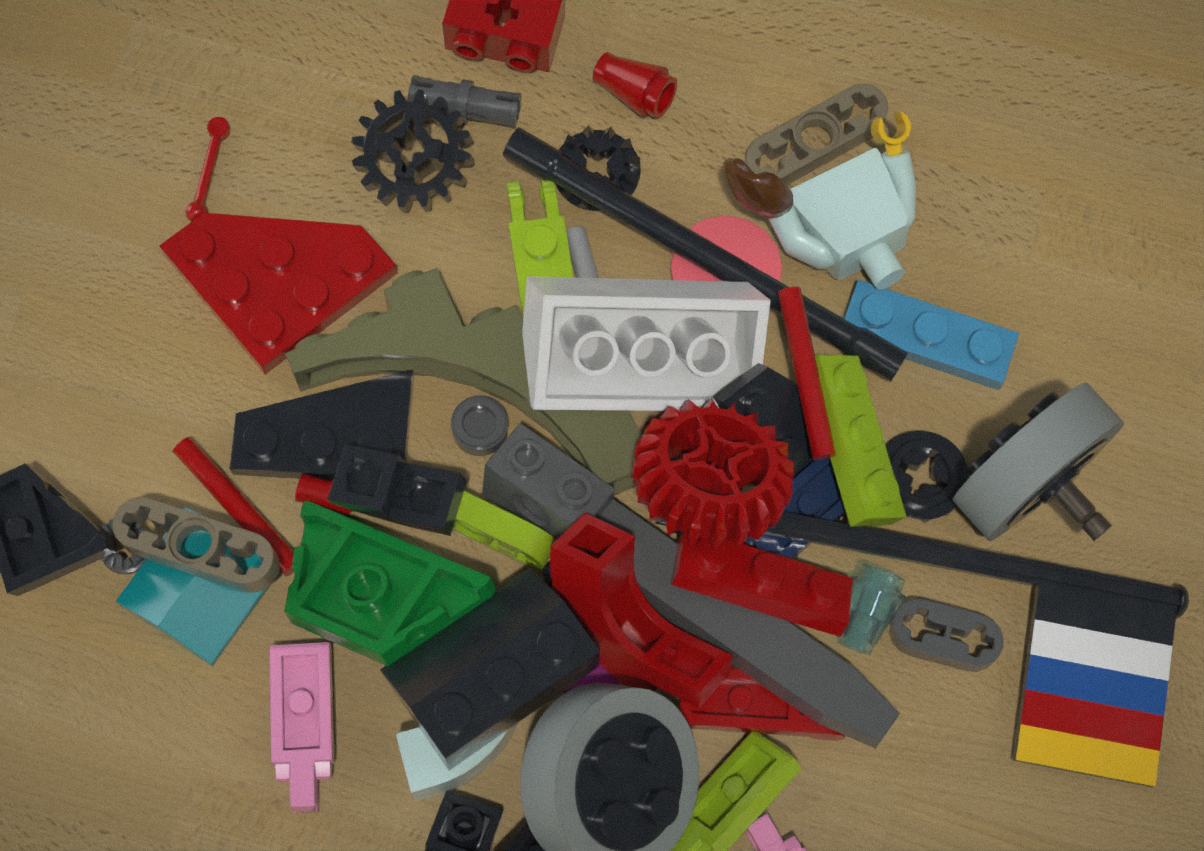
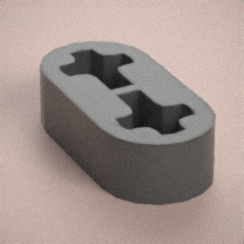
M913 599L905 602L897 609L890 622L889 635L893 644L900 652L964 671L978 672L987 669L999 657L1003 649V634L993 619L982 614L926 599ZM915 614H919L924 617L923 622L926 628L942 632V635L925 633L920 642L910 639L911 629L902 626V622H910ZM973 629L981 632V642L988 644L989 649H982L977 657H973L968 654L969 645L965 642L950 639L951 635L965 638Z

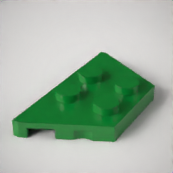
M306 500L301 507L300 517L304 522L301 546H296L294 549L292 561L294 579L288 587L284 612L292 624L388 667L491 598L497 589L491 577Z

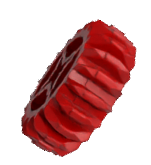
M712 398L703 408H699L689 399L681 407L680 411L668 406L660 419L652 418L635 448L633 456L635 460L631 473L633 477L632 484L637 486V503L649 505L650 521L667 520L668 536L679 530L687 533L690 546L699 537L709 539L714 550L726 538L737 548L746 541L747 536L760 540L768 527H775L776 523L780 521L785 505L789 504L793 493L794 462L788 459V443L775 441V426L760 427L758 425L757 412L748 416L739 414L735 402L728 409L718 408ZM683 454L682 460L670 462L673 458ZM755 485V488L741 494L744 486Z

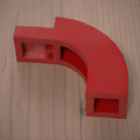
M584 513L550 546V571L554 592L566 603L600 650L599 664L625 686L651 691L660 688L700 708L731 673L733 655L678 629L660 616L646 600L636 580L634 571L635 536Z

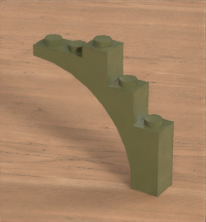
M436 268L425 273L419 270L405 273L395 279L391 287L383 289L387 312L382 314L375 311L364 313L354 318L348 324V328L328 336L324 333L308 336L298 342L294 350L285 353L300 392L344 378L386 373L395 374L413 369L414 375L432 376L474 387L514 406L548 431L574 461L615 489L614 496L636 487V485L632 484L633 477L631 472L635 460L633 457L635 448L642 435L630 410H533L530 404L522 336L523 318L517 306L514 305L504 310L500 307L486 309L474 316L471 324L463 327Z

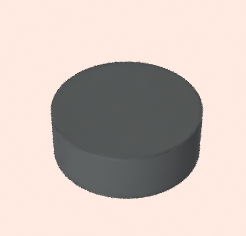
M473 396L462 401L455 408L451 417V430L455 443L461 450L474 456H486L496 452L506 441L509 432L508 417L503 406L495 399L487 396Z

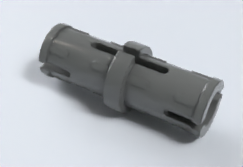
M413 75L411 78L407 102L413 101L417 89L424 90L427 96L428 105H431L439 96L445 98L448 104L445 116L458 110L464 119L463 124H467L468 120L495 123L510 128L517 127L521 109V93L486 89L474 86V81L462 79L461 83L433 80Z

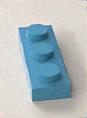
M858 280L845 316L847 321L858 327L869 329L908 352L906 360L996 390H1000L1004 383L1019 336L1018 332L889 289L878 290L873 284Z

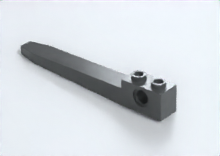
M520 423L485 464L482 494L505 511L543 529L555 540L584 513L635 536L634 571L636 580L643 595L654 610L678 629L733 655V667L742 670L757 681V683L818 724L876 749L898 718L900 713L857 669L790 622L672 586L671 582L678 544L613 499L615 489L523 424Z

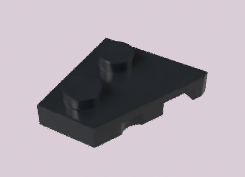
M24 463L0 474V573L8 594L20 596L117 552L115 544L37 468Z

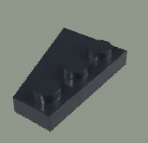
M413 369L236 413L230 460L232 474L300 479L302 474L331 481L335 477L344 445L398 454L407 463L414 383Z

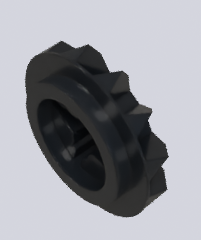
M588 125L583 132L574 136L567 135L563 145L559 148L565 157L587 169V160L584 154L588 158L591 156L596 161H600L604 157L607 159L611 156L606 168L609 178L606 175L602 176L597 171L593 173L630 195L636 190L641 174L640 157H638L630 138L625 140L617 135L612 127L606 130H594ZM556 184L561 195L571 204L586 210L602 211Z
M928 431L905 433L895 438L886 446L907 517L920 519L926 523L932 519L948 516L957 507L953 498L969 479L966 460L957 446L947 438ZM930 458L933 461L930 465L932 470L929 478L937 484L935 487L926 484L921 491L918 490L915 496L911 494L913 477L906 473V470L917 471L921 464L925 465L927 459Z

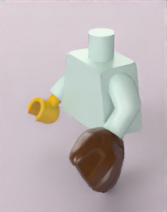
M898 111L894 114L897 132L891 138L884 131V123L881 117H876L871 124L873 138L879 143L885 144L886 152L882 155L877 147L791 189L773 173L762 172L755 174L742 159L728 158L724 161L723 169L735 198L746 209L769 219L784 251L788 255L818 270L826 269L837 280H843L864 269L878 290L892 286L904 276L905 269L895 253L905 247L909 228L916 218V180L910 151L902 147V142L907 139L911 131V122L903 112Z

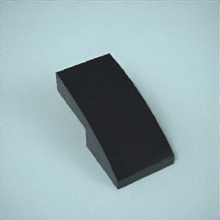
M344 445L327 500L332 504L368 516L451 536L467 481L461 473L406 463L398 454Z

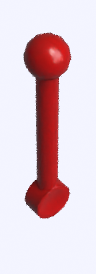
M214 117L207 124V130L211 137L194 201L188 204L185 211L187 219L191 222L202 213H207L204 203L221 141L230 135L228 121L222 117Z

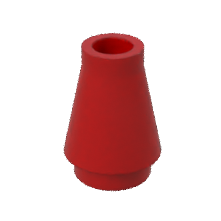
M605 52L599 58L592 76L595 83L604 86L643 118L649 115L655 118L662 117L669 109L677 90V79L669 75L666 67L618 57L609 52Z

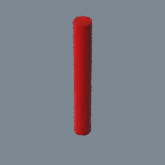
M798 286L784 288L778 291L812 457L813 460L829 459L836 456L801 288Z
M191 437L181 440L174 447L173 453L242 529L257 533L270 543L278 555L279 570L285 577L294 573L292 568L294 550Z

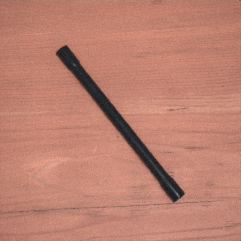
M518 127L509 138L503 151V157L543 180L554 182L718 279L728 282H749L771 300L770 309L782 315L778 291L789 286L565 157L560 150L526 130ZM802 294L811 333L839 348L847 356H859L862 366L890 382L893 380L908 352L869 329L854 325Z

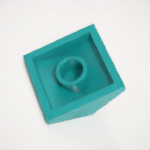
M184 507V510L196 513L195 511L187 507ZM195 531L187 535L181 545L182 556L188 559H196L203 556L211 546V535L205 531ZM166 532V533L164 534V536L162 537V539L165 541V543H166V537H167V534H168L167 532ZM226 546L224 557L237 562L244 571L243 575L246 574L250 567L260 568L263 564L256 554V550H254L250 558H243L232 554ZM146 559L116 602L213 667L269 587L254 593L243 592Z

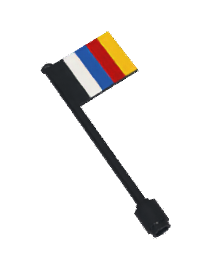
M783 512L780 521L776 523L775 527L767 528L766 533H764L767 535L1036 587L1013 761L1136 785L1156 787L1176 618L1181 617L1186 612L1189 604V594L1183 585L1178 584L1175 588L860 526L850 527V524ZM656 520L655 524L666 526L667 520ZM679 530L675 534L681 535L683 531Z

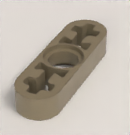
M853 85L755 139L748 147L745 163L755 174L762 172L773 173L789 185L873 138L871 124L876 117H881L883 123H885L888 113L887 98L880 89L873 85ZM854 104H857L862 110L869 107L873 109L871 118L868 121L863 115H857L848 120L843 134L840 123L849 119ZM819 126L828 131L832 142L825 148L813 149L803 142L801 133L808 127ZM787 140H789L792 152L782 157L777 172H774L770 166L763 167L762 169L759 167L761 155L765 154L770 160H774L786 154Z
M137 497L126 501L118 508L114 515L112 526L115 537L127 551L135 556L248 593L266 589L274 582L278 575L280 567L278 555L270 543L257 533L146 497ZM148 517L156 528L168 533L166 543L159 535L148 531H142L137 539V535L131 530V526L134 522L144 523ZM195 531L208 532L211 535V546L203 556L196 559H188L182 556L181 545L187 535ZM226 546L232 554L243 558H250L254 550H256V554L263 564L260 568L250 567L246 574L243 575L244 571L237 562L224 557Z

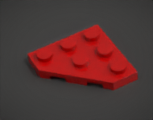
M204 212L159 245L167 260L265 375L287 359L285 353L294 350L298 342L308 336L321 333L398 274L396 264L361 225Z

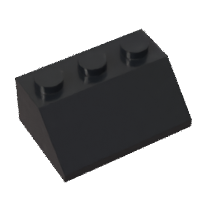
M529 568L496 590L491 598L388 667L384 666L380 671L447 769L451 770L598 668L600 650L566 603Z

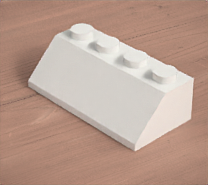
M527 276L522 336L531 407L533 410L665 411L669 406L680 411L688 399L699 408H703L712 398L719 408L713 398L716 394L757 363L763 365L771 300L749 282Z

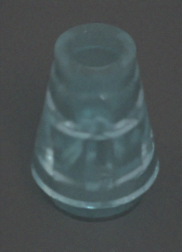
M861 564L857 576L850 575L853 578L849 624L841 637H839L837 643L856 652L871 656L874 645L878 643L906 597L901 593L905 580L883 569L868 564Z

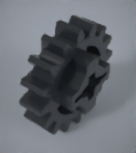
M417 89L411 102L406 101L400 90L394 91L395 105L387 107L380 100H376L374 106L379 115L374 120L365 116H361L358 120L367 133L366 136L352 137L351 143L353 146L364 152V155L353 159L352 164L359 172L369 171L360 181L367 191L374 190L380 186L377 199L381 204L386 206L394 197H397L398 207L402 212L408 213L412 200H418L425 212L431 211L432 196L438 194L442 200L449 202L452 199L446 187L451 182L460 186H464L467 182L458 169L459 166L473 165L474 159L472 155L461 150L462 147L471 144L473 139L467 130L456 131L464 122L458 110L445 116L448 108L445 98L439 96L431 105H428L424 90ZM403 119L401 124L390 132H386L390 126ZM430 120L438 124L445 131L448 143H443L440 139L430 137ZM418 140L424 151L415 152L412 156V161L408 162L402 154V150H411L414 141ZM378 159H383L386 163L395 164V182L382 174ZM441 170L434 178L422 183L423 179L433 171Z

